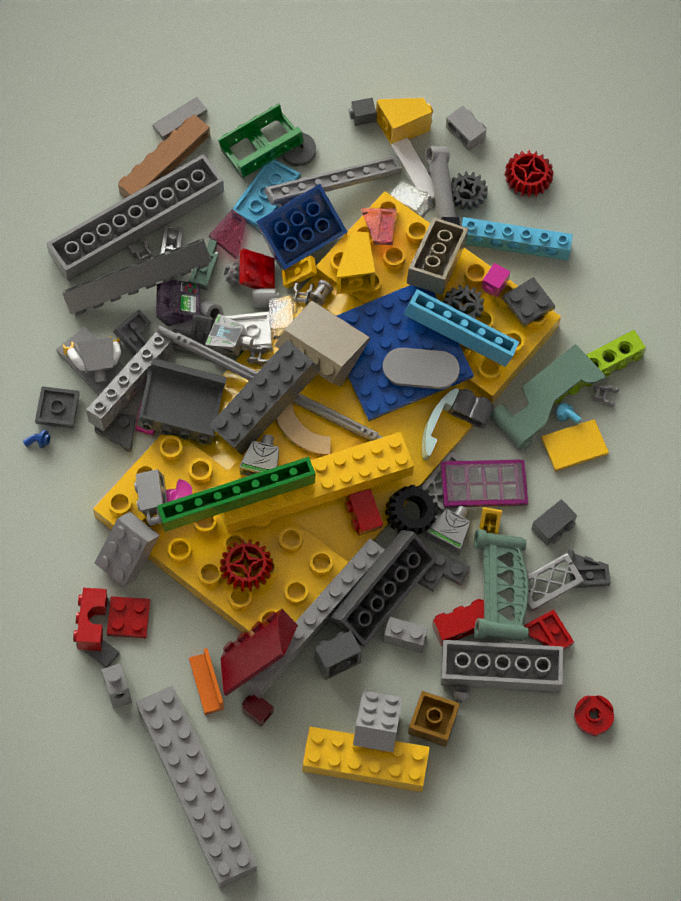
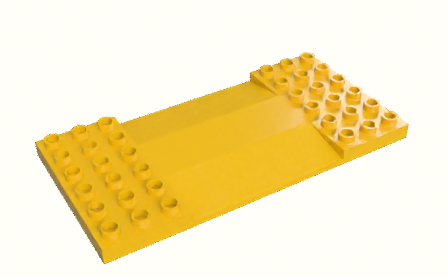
M384 191L316 265L317 274L312 276L299 292L307 293L310 284H314V292L320 280L327 281L332 285L333 291L327 295L325 303L320 306L337 316L409 286L410 284H407L408 270L430 223ZM368 232L375 268L374 290L337 294V272L349 234ZM464 248L443 295L437 293L435 295L439 301L443 302V299L446 298V293H451L452 287L457 290L459 285L462 288L468 285L469 290L476 288L475 293H481V298L484 299V310L481 312V317H476V320L519 341L515 353L506 367L459 343L474 374L473 378L371 421H368L348 377L342 387L317 374L300 392V394L378 432L382 437L401 432L414 465L413 475L371 488L383 522L380 530L358 536L357 531H354L351 525V514L347 513L345 508L348 496L229 534L221 514L164 532L161 523L150 526L147 517L137 508L136 502L139 500V497L134 487L136 474L158 469L164 475L166 490L176 489L177 481L182 479L191 485L192 494L247 477L240 475V464L246 452L241 455L216 431L214 432L215 437L211 445L200 444L190 439L184 440L174 435L161 434L93 508L94 516L112 530L117 518L131 512L160 536L148 559L242 633L244 631L249 632L258 621L262 623L272 611L277 612L281 608L296 622L369 539L375 541L389 525L386 520L389 518V515H385V511L388 509L386 503L390 501V496L404 486H422L447 454L456 447L474 426L465 420L448 413L449 411L442 409L431 434L432 437L437 439V442L428 460H423L422 437L424 428L431 413L441 399L455 388L459 390L468 389L476 397L488 398L491 401L490 403L493 404L559 327L561 316L552 310L523 327L502 299L504 294L518 287V285L509 280L498 297L487 294L482 289V281L491 266ZM299 295L298 298H306V295ZM291 299L272 320L273 352L268 350L267 353L261 355V359L269 360L279 350V348L275 347L276 342L284 329L307 306L305 302L294 304V301ZM245 350L235 360L256 372L263 367L259 366V364L247 362V358L251 356L249 350ZM229 370L224 372L222 376L227 377L223 388L218 415L244 388L249 380ZM293 403L294 413L306 429L315 434L330 437V454L370 442ZM276 419L256 440L261 442L265 434L274 437L273 445L279 447L278 466L309 457L310 460L323 457L310 454L291 443L284 436ZM406 500L404 502L403 507L407 504L409 500ZM242 539L245 543H248V540L251 539L253 545L258 541L260 542L259 548L265 545V552L269 551L271 553L269 557L273 559V564H271L273 571L269 572L271 578L266 579L265 585L259 583V590L255 586L252 587L251 592L248 590V587H245L244 592L241 591L240 586L235 590L233 589V584L228 586L227 579L222 578L223 573L220 572V567L222 566L220 559H224L222 553L227 552L228 546L234 548V541L238 545L241 544ZM248 553V555L252 558L257 557L254 554ZM242 554L236 556L231 563L239 560ZM245 559V564H244V565H245V567H246V569H247V572H248V567H249V566H248V563L246 562V559ZM262 567L259 570L253 571L251 577L257 575ZM233 572L237 576L245 578L243 574Z

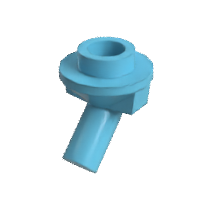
M567 403L559 404L556 409V416L562 422L570 418L578 424L582 419L573 412L572 405Z

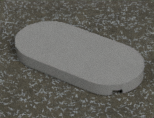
M396 348L390 351L383 361L384 375L391 383L398 386L446 389L455 383L459 377L460 368L457 359L445 351Z

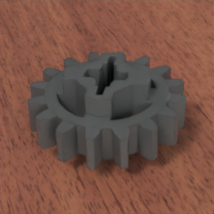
M465 171L463 176L458 173L457 178H452L451 188L455 206L460 204L461 209L468 206V209L471 210L472 206L477 209L479 203L484 204V199H487L488 186H485V180L481 181V175L475 177V172L468 175V172Z
M459 285L457 290L452 287L451 293L447 292L446 298L443 299V303L474 319L476 317L480 318L481 312L484 310V299L481 298V293H475L476 288L469 290L468 285L465 288Z

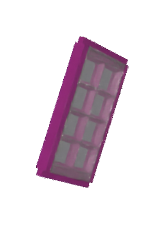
M524 460L445 461L440 463L444 507L528 505Z

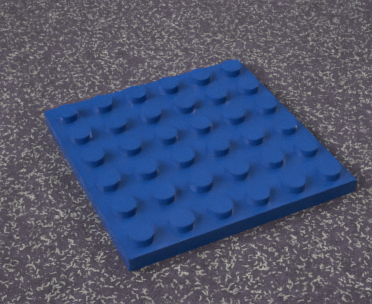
M409 285L337 315V317L371 338L348 375L368 421L445 390L398 386L391 383L384 375L383 361L386 355L396 348L436 350L452 354L459 363L460 371L457 381L450 385V387L474 377L458 342L403 315L417 289L437 299L434 292Z

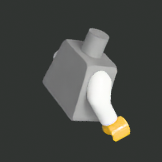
M112 336L77 342L75 349L73 342H70L71 347H65L63 344L64 354L68 355L79 370L84 371L85 375L94 374L96 384L107 382L105 372L112 371L113 366L117 365L122 353L120 339L113 340Z

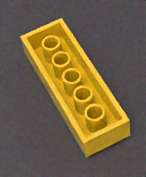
M309 726L302 772L422 792L430 747L395 741L393 752L353 745L354 734Z

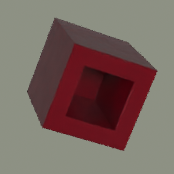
M254 694L247 696L242 703L243 713L260 727L274 713V707L262 697L259 699Z

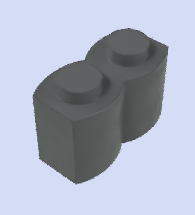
M460 389L448 413L483 429L488 422L494 405L490 403L491 401L488 398H479L468 389Z

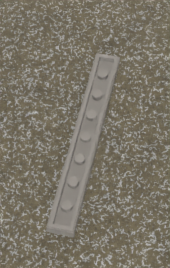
M395 156L265 187L264 193L271 205L291 201L318 184H321L323 190L328 192L400 174L402 168Z

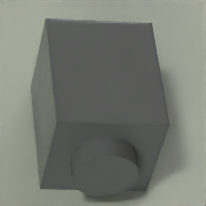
M373 97L351 101L349 117L350 120H354L355 126L376 122L377 112Z

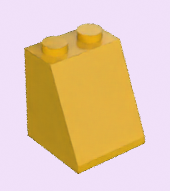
M424 98L377 100L376 121L390 145L407 137L410 140L430 131L433 109L429 103H426Z
M368 232L349 234L337 272V294L374 290L375 268Z

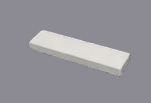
M408 137L391 144L392 150L423 204L435 200L432 179Z

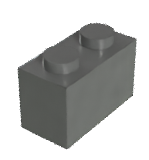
M561 499L533 522L531 530L547 546L551 542H557L565 530L568 532L574 528L577 515Z

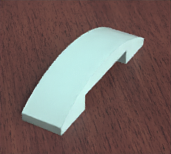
M457 388L441 399L426 423L422 437V457L425 461L430 457L437 442V439L432 437L431 434L442 409L450 410L459 391Z

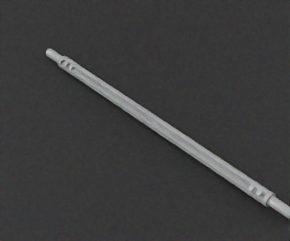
M162 326L158 328L157 333L173 340V343L249 381L257 373L178 332L174 333ZM300 393L292 401L366 440L373 441L383 438L378 432Z

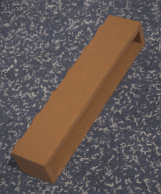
M195 114L185 119L182 126L172 131L168 139L160 142L156 150L147 154L143 162L135 165L131 173L121 178L118 184L119 193L127 198L171 173L210 137V127Z

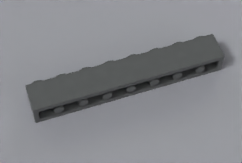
M202 238L65 289L62 294L70 314L76 313V315L86 312V309L89 307L98 308L103 306L105 301H117L121 299V295L127 293L128 295L136 294L139 292L138 289L146 287V289L156 286V282L162 280L163 282H168L174 279L173 276L181 274V276L191 273V269L197 267L198 269H203L209 266L208 263L211 262V257Z

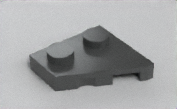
M119 414L104 431L95 426V432L107 437L109 441L123 446L125 450L131 451L135 415Z

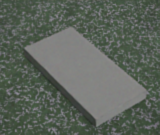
M84 327L63 344L65 347H71L70 342H73L75 349L77 342L96 340L97 338ZM63 344L56 349L57 353L98 396L124 368L118 361L117 365L113 366L112 371L105 372L107 382L96 384L94 374L85 375L84 371L79 370L70 360L69 356L64 354Z

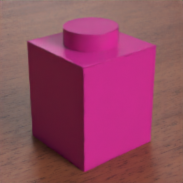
M494 263L482 281V289L487 294L498 297L509 281L510 271Z

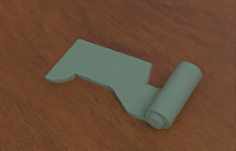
M575 344L522 386L523 393L529 404L514 416L504 404H500L492 410L490 418L519 450H526L532 445L534 434L547 424L553 404L557 399L580 381L592 384L603 380L606 376Z

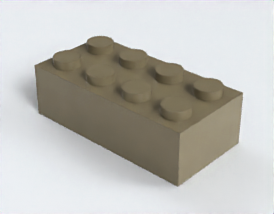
M433 217L409 267L407 284L443 295L466 245L469 228Z

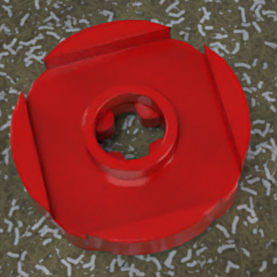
M588 695L577 703L573 718L581 731L591 736H598L608 731L612 726L614 709L610 701L605 697ZM590 711H592V712L597 711V712H598V715H597V716H598V719H595V718L592 719V718H590V713H589V712H590Z

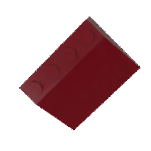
M283 608L277 612L272 611L262 623L258 621L249 632L244 631L235 642L230 641L223 647L224 652L220 661L223 694L225 696L284 657L298 625Z

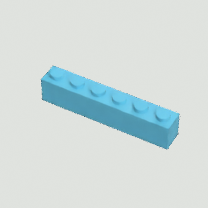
M418 289L415 291L403 314L504 367L513 357L519 341Z

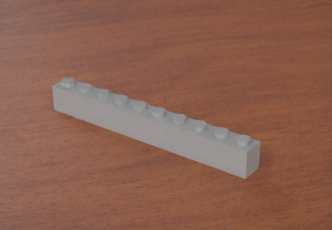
M369 539L296 621L298 627L284 657L246 682L244 688L260 699L330 621L329 616L385 549L372 539Z

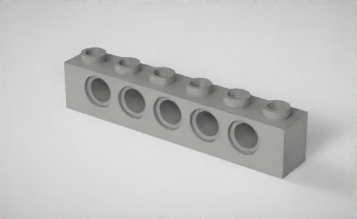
M156 332L86 409L88 422L104 431L145 386L152 359L167 361L173 354L172 340Z

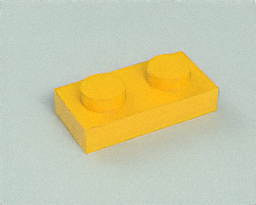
M308 256L289 268L281 270L283 286L289 289L296 282L300 283L316 275L315 258Z

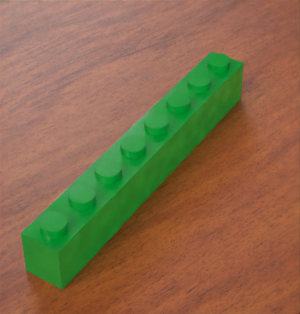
M306 457L157 505L158 515L164 532L314 484L316 474L310 458Z

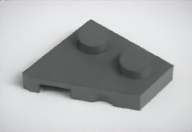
M573 550L567 551L584 580L583 583L574 588L610 586L608 564L600 561L596 562L588 556H580L575 554ZM569 574L570 582L576 579L574 575Z

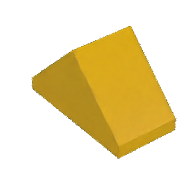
M483 507L479 529L486 530V533L498 534L502 510Z

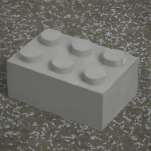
M129 512L117 518L94 564L124 587L137 579L160 535Z
M363 691L353 745L393 752L402 697L379 694L373 691Z

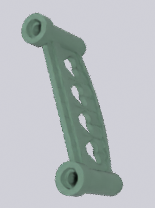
M476 529L473 545L475 549H483L484 619L477 618L475 622V638L494 637L519 641L527 640L528 628L523 626L528 604V577L521 550L525 551L527 542L522 537L486 533V530ZM505 554H511L513 557L511 560L513 567H508L497 558ZM507 571L512 572L513 577L511 579L513 585L507 584L498 576ZM511 589L514 593L512 595L514 602L509 603L498 594ZM507 607L513 608L514 613L512 616L514 620H508L499 611Z

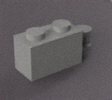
M158 469L136 474L134 487L139 497V500L136 502L137 508L147 517L150 526L159 524L161 521L157 505L168 502L164 475Z

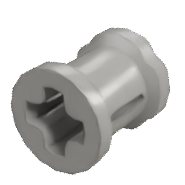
M320 280L316 290L310 294L312 301L323 305L327 295L333 291L332 285L327 281Z

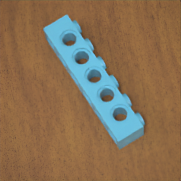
M463 217L462 226L469 228L466 245L567 261L569 259L573 234Z

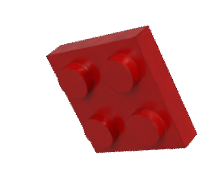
M245 248L240 250L239 284L253 289H275V259Z
M111 596L107 636L147 639L150 599Z

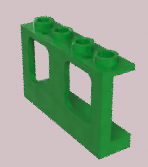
M278 103L263 113L254 116L246 123L239 125L229 133L223 134L218 138L221 151L242 178L302 144L304 139L300 128H295L283 114L281 105ZM274 121H279L288 133L270 143L260 130ZM243 139H248L257 151L239 161L230 150V147Z

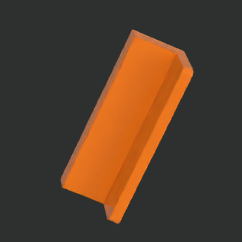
M205 648L204 654L190 657L189 662L204 714L208 715L224 710V703L208 648Z

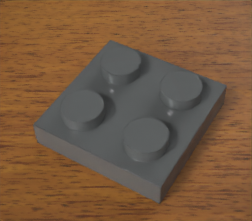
M534 277L502 297L523 327L555 309V304Z
M42 386L35 423L74 428L80 392L77 390Z

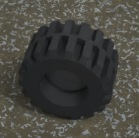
M404 486L390 496V501L386 503L388 509L385 511V515H389V518L386 520L388 523L391 522L393 524L390 526L393 530L395 528L398 529V534L401 530L415 532L418 535L429 529L432 523L436 521L437 518L435 516L438 514V510H435V507L438 504L433 502L435 497L428 494L430 492L428 489L422 490L423 486ZM406 500L414 502L419 507L420 517L418 521L410 520L404 514L403 504Z

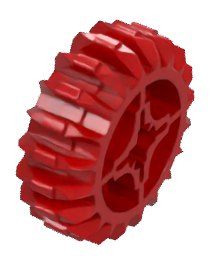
M530 150L527 151V154L523 151L520 152V155L515 153L514 157L510 158L506 164L505 181L509 184L510 189L514 188L515 194L521 192V197L524 194H527L528 197L534 194L537 197L539 192L543 194L545 189L548 190L553 182L554 172L552 164H549V158L544 159L543 154L538 156L537 151L534 154Z
M242 539L240 545L234 541V548L227 547V552L222 553L224 559H220V564L222 565L220 572L223 573L222 578L227 579L228 586L233 584V589L235 590L240 586L242 592H244L245 587H248V590L251 592L253 586L259 590V583L266 584V579L271 578L269 572L273 571V566H271L273 559L269 558L271 556L269 551L265 552V545L259 548L260 542L257 541L253 545L251 539L248 540V543H245ZM248 553L254 554L257 557L252 558L248 555ZM242 554L239 560L231 563L236 556ZM245 559H246V562L248 563V566H249V567H248V572H247V569H246V567H245V565H244V564H245ZM262 567L257 575L251 577L253 571L259 570ZM233 572L241 573L245 576V578L239 577Z

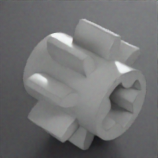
M233 261L232 265L225 266L223 277L228 284L236 286L237 282L239 283L240 263Z

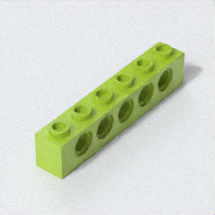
M632 330L586 355L607 378L613 371L617 369L622 370L628 363L632 361L637 362L642 359L646 346L635 330ZM621 350L627 351L628 354H623V353H621L620 351H621ZM604 359H610L612 362H606ZM580 381L557 399L554 404L561 402L569 394L574 395L578 393L584 386L589 387L594 383L587 384Z

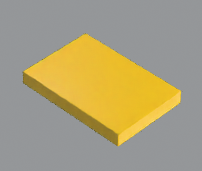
M595 419L541 436L542 443L555 472L608 455L609 453Z

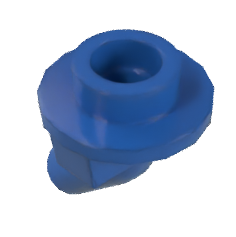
M43 430L39 434L36 433L24 439L23 443L28 447L37 441L39 447L44 448L50 443L51 435H49L48 430Z

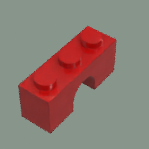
M83 587L82 595L79 594L78 606H81L80 612L76 613L75 622L78 624V630H74L73 642H76L77 650L101 651L103 627L100 624L91 623L90 619L96 615H106L107 589Z

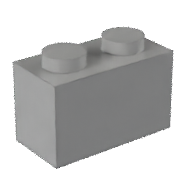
M461 106L446 118V128L468 150H471L485 140V125L479 122L474 117V114L464 106Z
M389 617L384 634V643L422 653L428 627Z

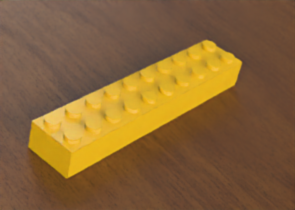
M401 432L310 460L316 474L314 484L222 513L221 516L227 533L236 532L412 476L414 465Z

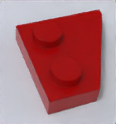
M554 609L523 625L525 628H528V636L544 646H561L564 650L574 644V640Z

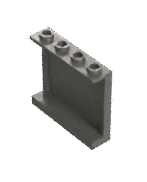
M153 358L149 367L136 426L142 427L145 430L159 431L164 435H174L184 440L190 439L200 444L211 445L215 437V430L209 424L218 416L227 377Z

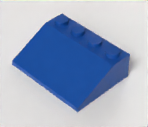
M321 184L316 185L256 221L281 270L289 268L347 233L345 226Z

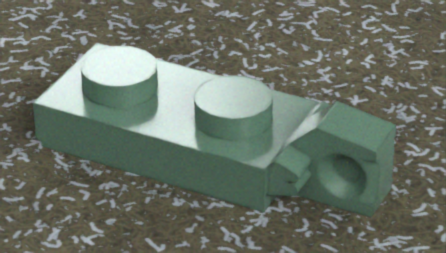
M209 240L207 249L211 262L208 263L209 266L203 269H198V267L193 269L189 283L192 284L191 286L196 284L198 288L207 290L218 260L219 252H216L217 241Z

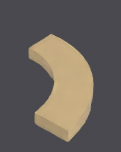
M291 402L276 418V422L284 436L295 446L297 445L310 454L317 456L329 455L330 437L321 436L306 429L297 419L293 410V403Z

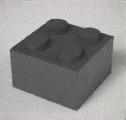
M351 630L348 632L342 631L336 634L334 639L329 641L323 640L315 647V661L325 680L361 663L362 650Z

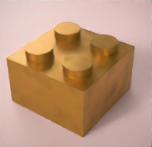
M421 691L408 734L446 747L460 703Z

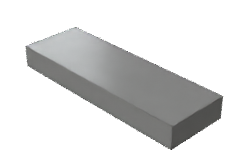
M195 97L153 123V128L164 140L170 136L172 131L181 127L185 119L190 118L194 114L199 118L207 113V108L198 97Z

